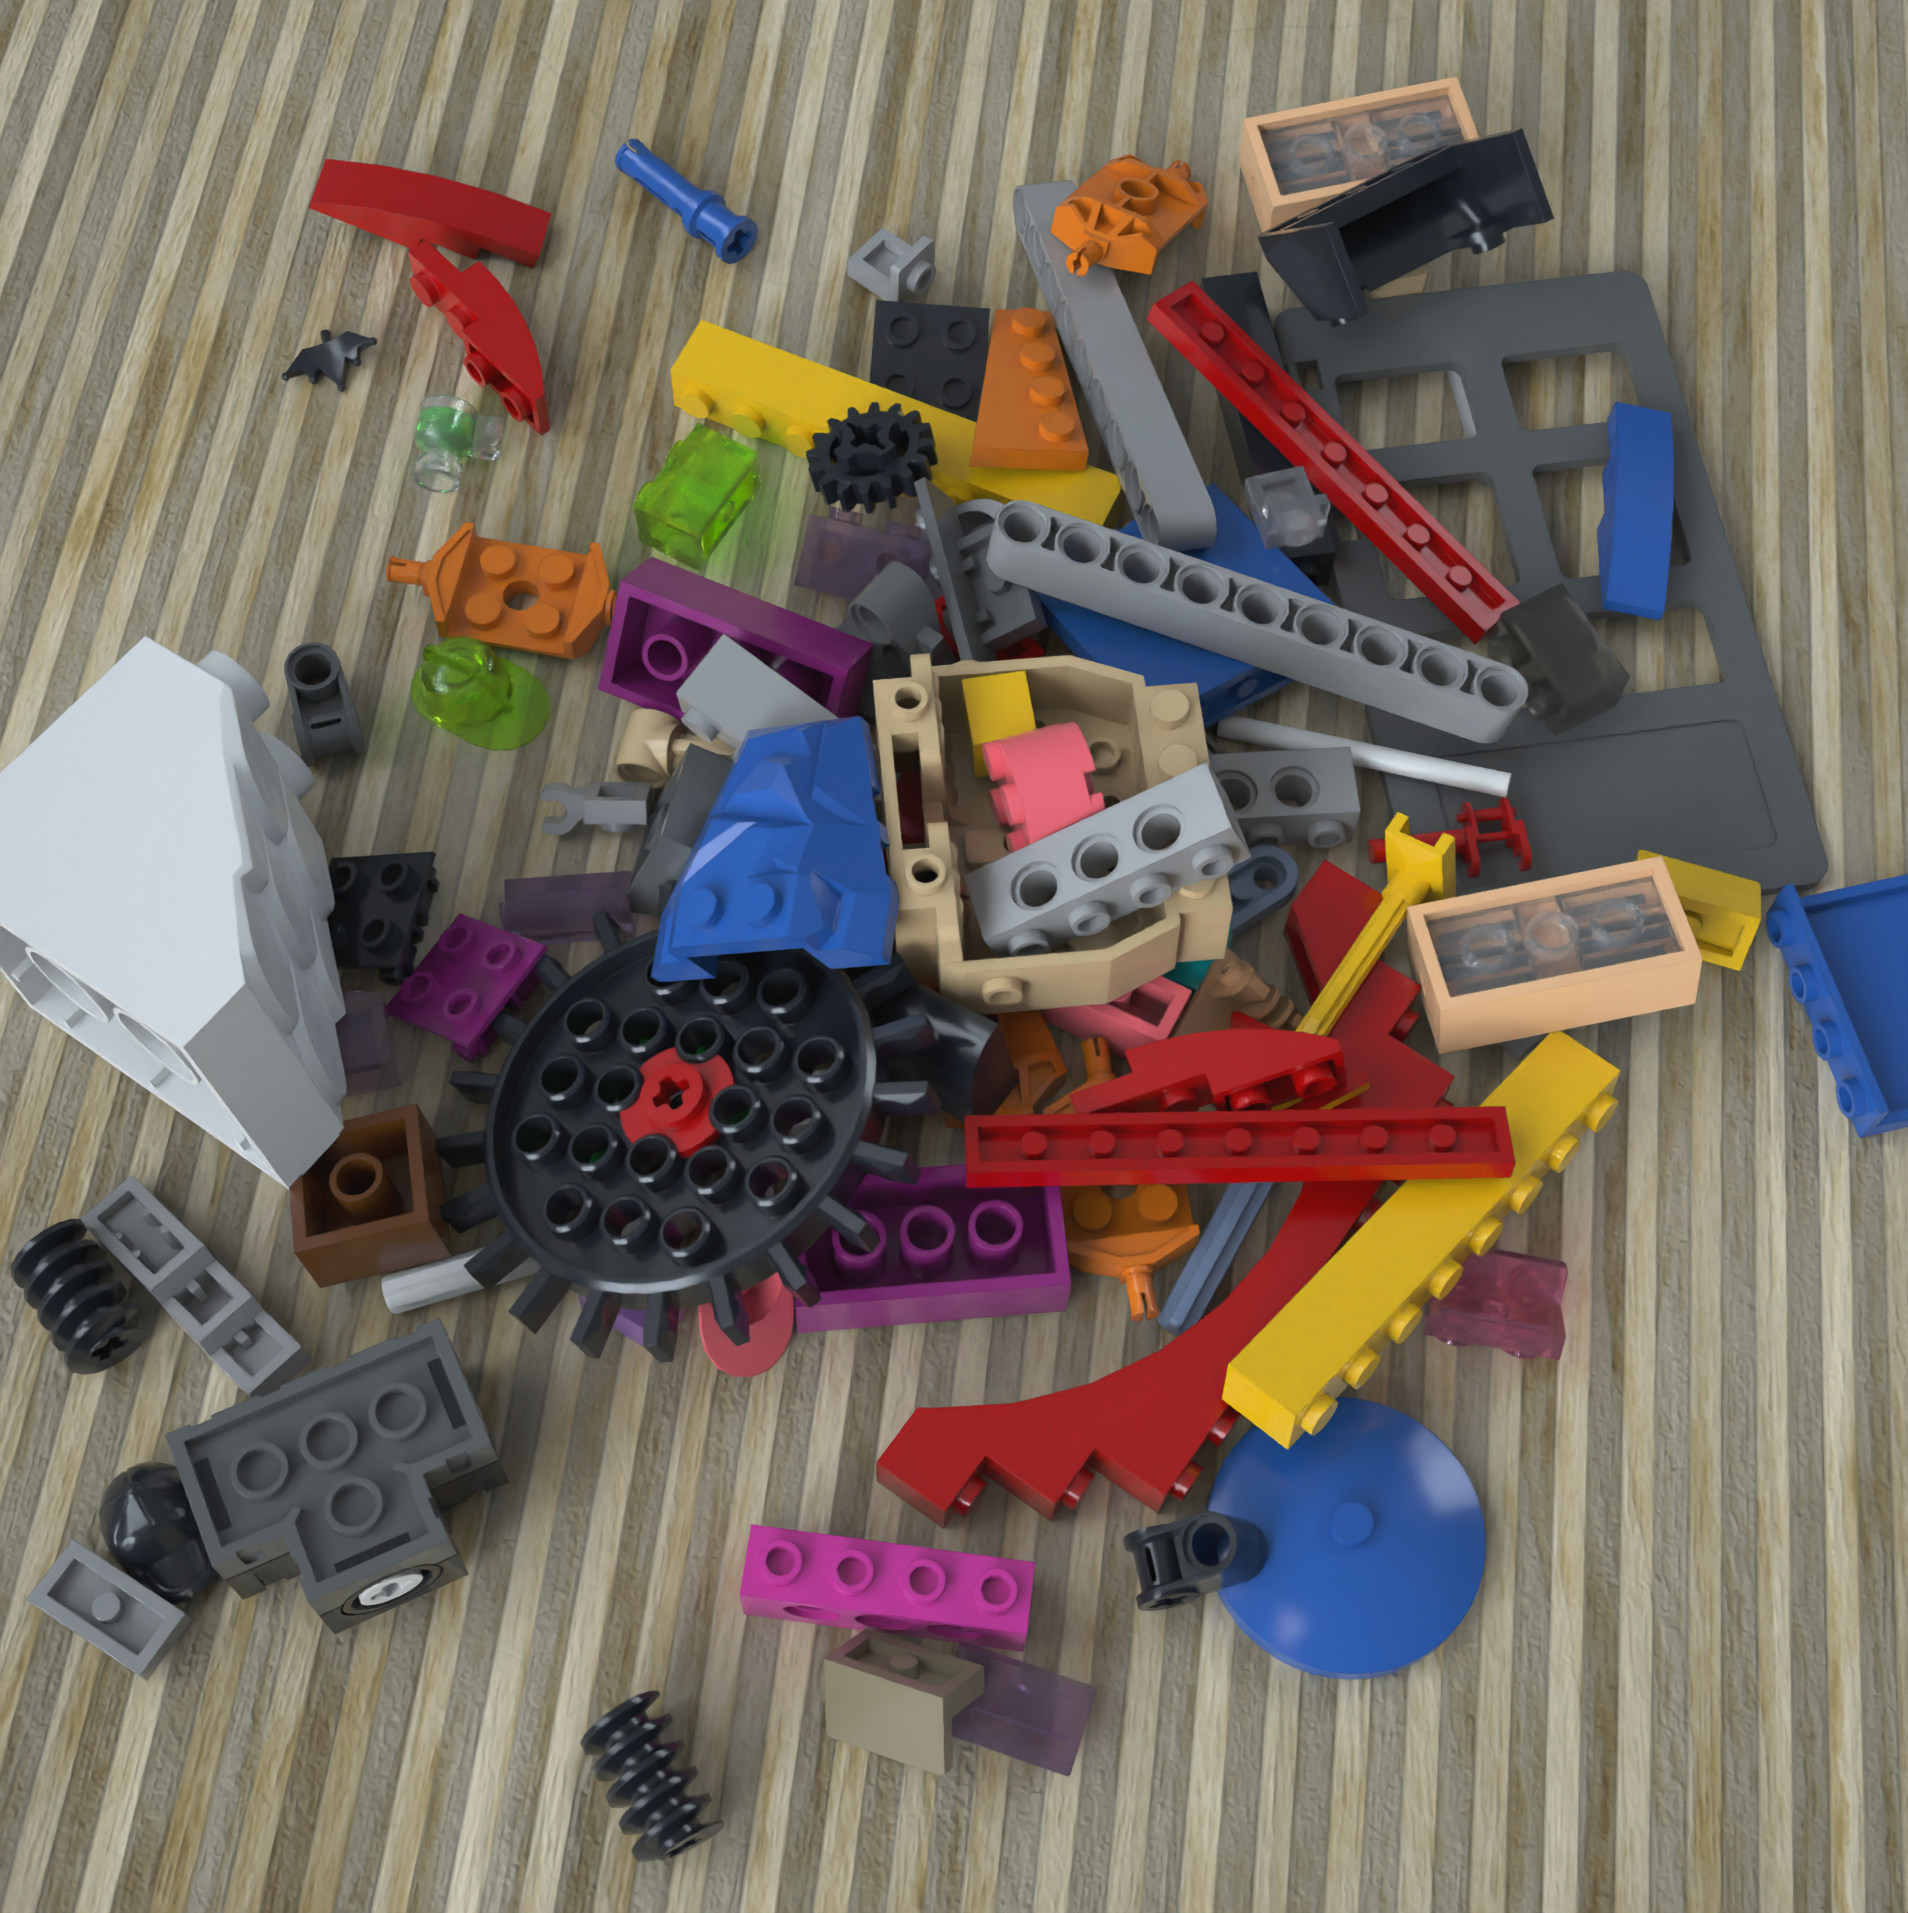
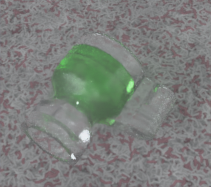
M432 395L424 398L420 403L415 430L416 444L423 451L416 458L413 474L415 483L428 491L436 493H451L458 490L463 472V464L459 459L468 457L494 460L501 456L506 430L505 420L496 416L487 417L479 415L473 405L455 396Z

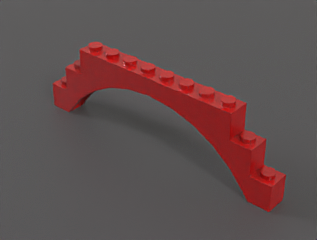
M1326 859L1291 904L1283 931L1310 1006L1313 1005L1383 900L1381 893ZM1379 959L1326 1036L1338 1039L1343 1051L1344 1063L1367 1074L1370 1087L1368 1090L1331 1109L1453 1107L1454 1104L1445 1099L1455 1076L1404 1044L1421 1017V1014L1415 1011L1413 1007L1422 986ZM1404 1180L1304 1182L1299 1197L1270 1249L1221 1305L1164 1348L1090 1384L1016 1403L937 1408L917 1407L876 1462V1481L943 1529L955 1513L965 1518L976 1506L988 1485L986 1481L981 1479L983 1474L1050 1521L1054 1519L1063 1504L1074 1510L1085 1497L1096 1478V1475L1088 1470L1090 1467L1157 1514L1161 1512L1170 1497L1182 1503L1204 1470L1202 1466L1195 1462L1209 1441L1220 1448L1242 1415L1222 1399L1228 1364L1346 1244L1354 1231L1357 1232L1383 1206L1384 1202L1377 1197L1388 1181L1400 1186Z

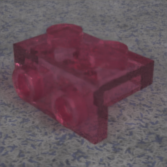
M1490 1248L1481 1257L1471 1251L1467 1259L1461 1264L1464 1269L1453 1289L1441 1300L1432 1295L1422 1306L1424 1335L1434 1336L1446 1344L1458 1347L1476 1344L1498 1348L1521 1359H1535L1540 1356L1560 1360L1566 1339L1561 1300L1568 1277L1567 1264L1560 1260Z

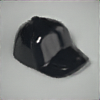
M145 1462L127 1468L126 1471L121 1472L106 1488L101 1500L99 1517L104 1542L115 1561L131 1578L172 1605L185 1602L208 1588L220 1574L211 1565L177 1467L166 1463Z

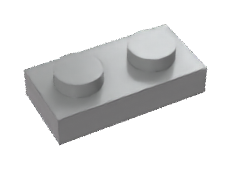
M74 1539L69 1542L27 1598L30 1603L146 1681H148L192 1620L186 1613Z

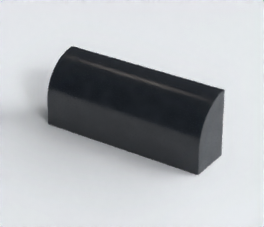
M876 966L844 968L843 970L851 981H854ZM918 982L872 1010L878 1026L925 1012L937 1031L939 1043L888 1059L889 1082L928 1081L941 1100L940 1110L963 1123L964 1116L994 1115L1019 1083L999 1024ZM798 991L785 995L777 1006L790 1002L797 995Z

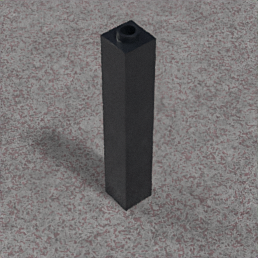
M1257 271L1201 278L1200 288L1285 371ZM1216 389L1251 521L1317 587L1328 585L1337 550L1320 491Z

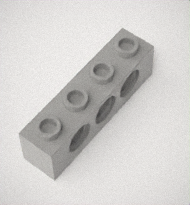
M1351 747L1208 754L1210 768L1226 791L1230 803L1240 808V810H1236L1234 813L1248 849L1259 845L1280 847L1281 845L1309 844L1315 848H1329L1342 842L1352 841L1361 810ZM1291 799L1298 802L1301 806L1290 807L1284 805L1279 800Z
M1207 762L976 869L964 875V879L984 941L999 958L1047 954L1050 949L1074 938L1096 934L1104 930L1110 922L1140 908H1150L1162 904L1171 894L1181 890L1182 886L1194 884L1201 880L1221 877L1228 873L1234 865L1252 856L1228 795ZM1177 838L1170 847L1162 849L1167 842ZM1116 866L1109 875L1101 878L1108 869ZM1055 894L1048 903L1041 906L1045 899Z

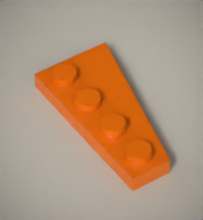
M1029 307L1016 310L996 309L969 467L1085 471L1089 449L1051 312L1039 311Z

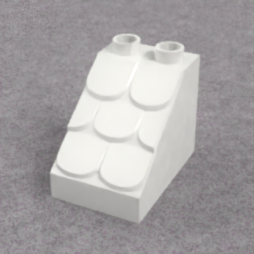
M144 636L0 773V971L29 1007L289 1189L294 1181L301 1174L304 1175L340 1136L339 1133L344 1129L340 1103L345 1097L347 1089L335 1024L346 1015V1009L327 917L334 910V894L323 841L299 802L315 786L316 781L306 764L286 744L265 731L257 732L253 722L270 707V702L262 687L239 663L223 652L211 650L194 665L149 637Z

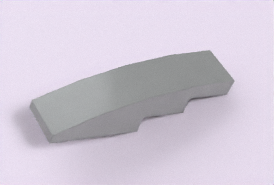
M131 1175L80 1218L87 1227V1230L249 1398L257 1395L263 1397L280 1390L281 1385L288 1383L312 1361L303 1347L212 1256L206 1246L134 1176Z

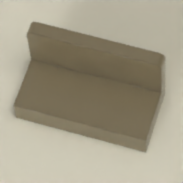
M867 1628L823 1658L826 1732L829 1737L938 1776H943L953 1767L952 1718L985 1693L984 1666Z

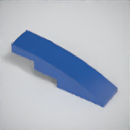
M1615 402L1607 419L1610 458L1602 473L1605 513L1597 528L1602 609L1661 620L1665 612L1674 504L1672 416L1669 412Z

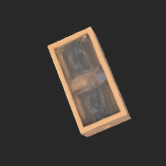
M1456 76L1244 118L1239 164L1261 231L1264 232L1421 153L1445 144L1477 138L1479 135Z
M1662 856L1407 907V955L1416 983L1422 986L1419 993L1439 1055L1691 1005L1696 1002L1703 958Z

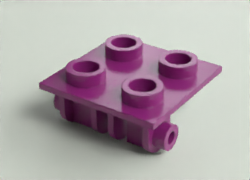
M459 913L451 925L441 934L439 940L417 966L413 974L403 982L399 991L383 1011L387 1015L454 1042V1045L451 1047L453 1052L466 1062L473 1063L477 1056L485 1057L489 1053V1048L499 1036L490 1027V1024L501 1010L506 1011L503 1007L505 1006L514 1012H520L524 1007L523 1002L527 1000L537 985L542 983L535 965L548 948L541 943Z

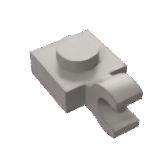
M560 782L547 784L541 792V800L561 802L566 807L567 814L561 817H545L542 824L543 832L552 835L565 834L572 830L581 819H584V824H600V828L607 832H628L635 830L638 825H647L653 806L652 782H590L588 787H572Z

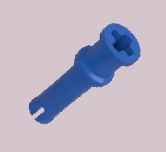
M628 140L629 146L636 150V153L625 143L620 147L615 157L617 169L627 174L664 205L682 218L684 229L689 235L696 239H705L716 248L717 257L727 264L736 263L749 253L758 233V227L752 219L747 216H737L726 207L724 198L714 190H700L664 160L651 152L640 140Z

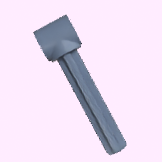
M1275 1182L1230 1183L1160 1311L1158 1323L1167 1332L1178 1337L1204 1317Z

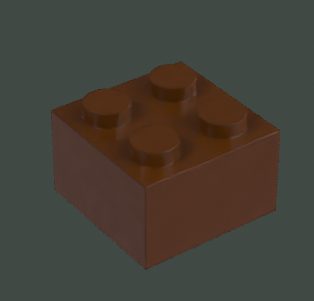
M417 1103L344 1120V1129L339 1133L340 1136L305 1174H301L289 1187L294 1254L320 1288L452 1257L449 1223L441 1216L440 1205L446 1203L442 1159L435 1151V1143L438 1138Z

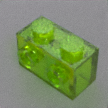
M697 423L684 441L678 440L671 447L666 457L665 467L653 482H646L635 497L633 513L636 517L639 541L699 571L761 487L758 452Z

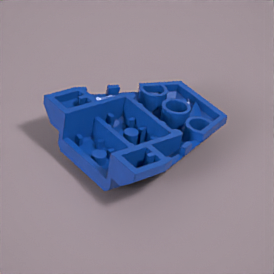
M861 716L747 731L662 913L651 977L659 982L716 978L719 955L803 948L830 969L890 964L899 907V895L896 882L886 874L882 849L887 848L890 844L887 828L877 821L873 798L880 794V787L869 724Z

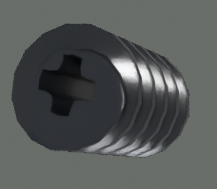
M68 1219L48 1227L26 1243L17 1253L11 1264V1277L19 1288L24 1289V1298L33 1309L37 1310V1319L46 1330L51 1331L50 1340L59 1351L64 1352V1362L72 1373L81 1375L94 1374L106 1370L127 1358L141 1346L148 1334L146 1329L143 1328L130 1329L140 1316L139 1308L135 1303L120 1304L127 1294L126 1288L121 1282H108L112 1277L114 1269L108 1261H95L101 1249L94 1240H82L87 1232V1227L81 1219Z
M659 1691L641 1693L617 1705L604 1714L584 1734L580 1742L586 1755L595 1756L603 1754L593 1768L598 1781L609 1782L617 1780L606 1794L611 1808L630 1807L622 1815L618 1823L623 1834L636 1835L644 1833L631 1850L637 1862L662 1861L680 1855L705 1842L720 1832L725 1826L722 1820L700 1824L697 1818L712 1802L709 1793L689 1797L685 1794L684 1790L699 1775L696 1766L674 1770L671 1765L685 1750L686 1746L683 1740L661 1744L658 1738L673 1722L670 1713L648 1717L645 1712L660 1697Z

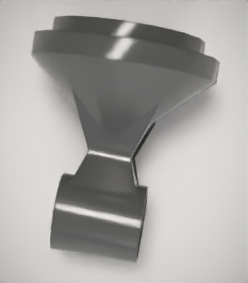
M892 561L888 563L849 604L848 612L850 618L835 628L875 644L856 716H861L869 725L876 726L873 680L911 677L910 655L930 653L932 666L952 665L958 662L954 658L951 647L941 634L935 602L927 585L914 570L900 562Z

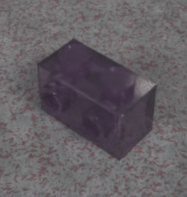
M829 505L827 516L809 514L794 586L854 600L875 576L892 561L900 562L910 567L926 582L929 560L932 556L930 541L919 538L921 533L919 526L887 519L885 529L882 530L862 525L864 513Z

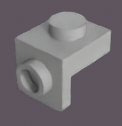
M882 227L847 260V276L885 301L907 302L915 294L921 295L924 293L935 277V241L924 235L911 246Z

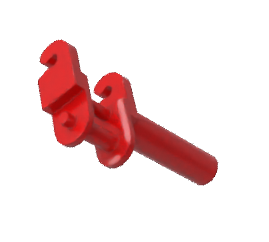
M1507 797L1499 799L1498 807L1473 810L1470 802H1463L1461 813L1456 815L1457 822L1462 823L1463 830L1452 829L1410 835L1433 847L1443 832L1455 837V854H1461L1463 864H1470L1467 868L1468 878H1478L1480 876L1481 864L1477 848L1478 843L1505 840L1506 847L1512 848L1514 858L1521 857V861L1518 862L1519 871H1530L1532 867V853L1524 821L1514 820L1516 808L1511 807ZM1500 821L1502 831L1479 834L1477 823ZM1385 838L1368 840L1367 850L1370 863H1386Z

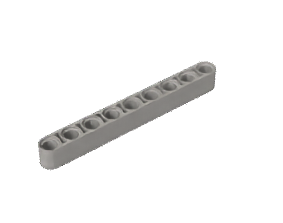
M1072 180L1016 186L1013 193V214L1018 234L1143 540L1177 552L1214 546L1217 525L1211 498L1112 269L1100 264H1094L1083 276H1076L1078 270L1074 274L1070 273L1066 266V258L1074 251L1050 232L1056 206L1077 189L1076 185Z
M1024 500L1010 501L1003 505L996 514L986 560L992 572L1005 581L1474 742L1488 744L1503 738L1528 697V685L1525 678L1516 669L1498 661L1034 502Z

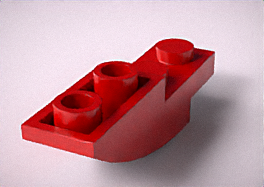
M426 239L408 250L413 277L410 278L412 289L427 307L435 305L446 316L455 334L464 341L467 356L463 359V362L472 379L481 387L488 385L500 396L507 412L516 421L522 422L525 420L541 436L550 430L549 409L536 345L518 307L498 279L480 261L460 272Z
M1227 1029L1162 1039L1125 1050L1130 1074L1078 1091L1069 1096L1075 1114L1198 1111L1200 1107L1213 1104L1215 1111L1271 1110L1275 1106L1298 1098L1311 1100L1322 1097L1332 1091L1336 1085L1347 1082L1343 1051L1338 1039L1306 1032L1277 1029Z

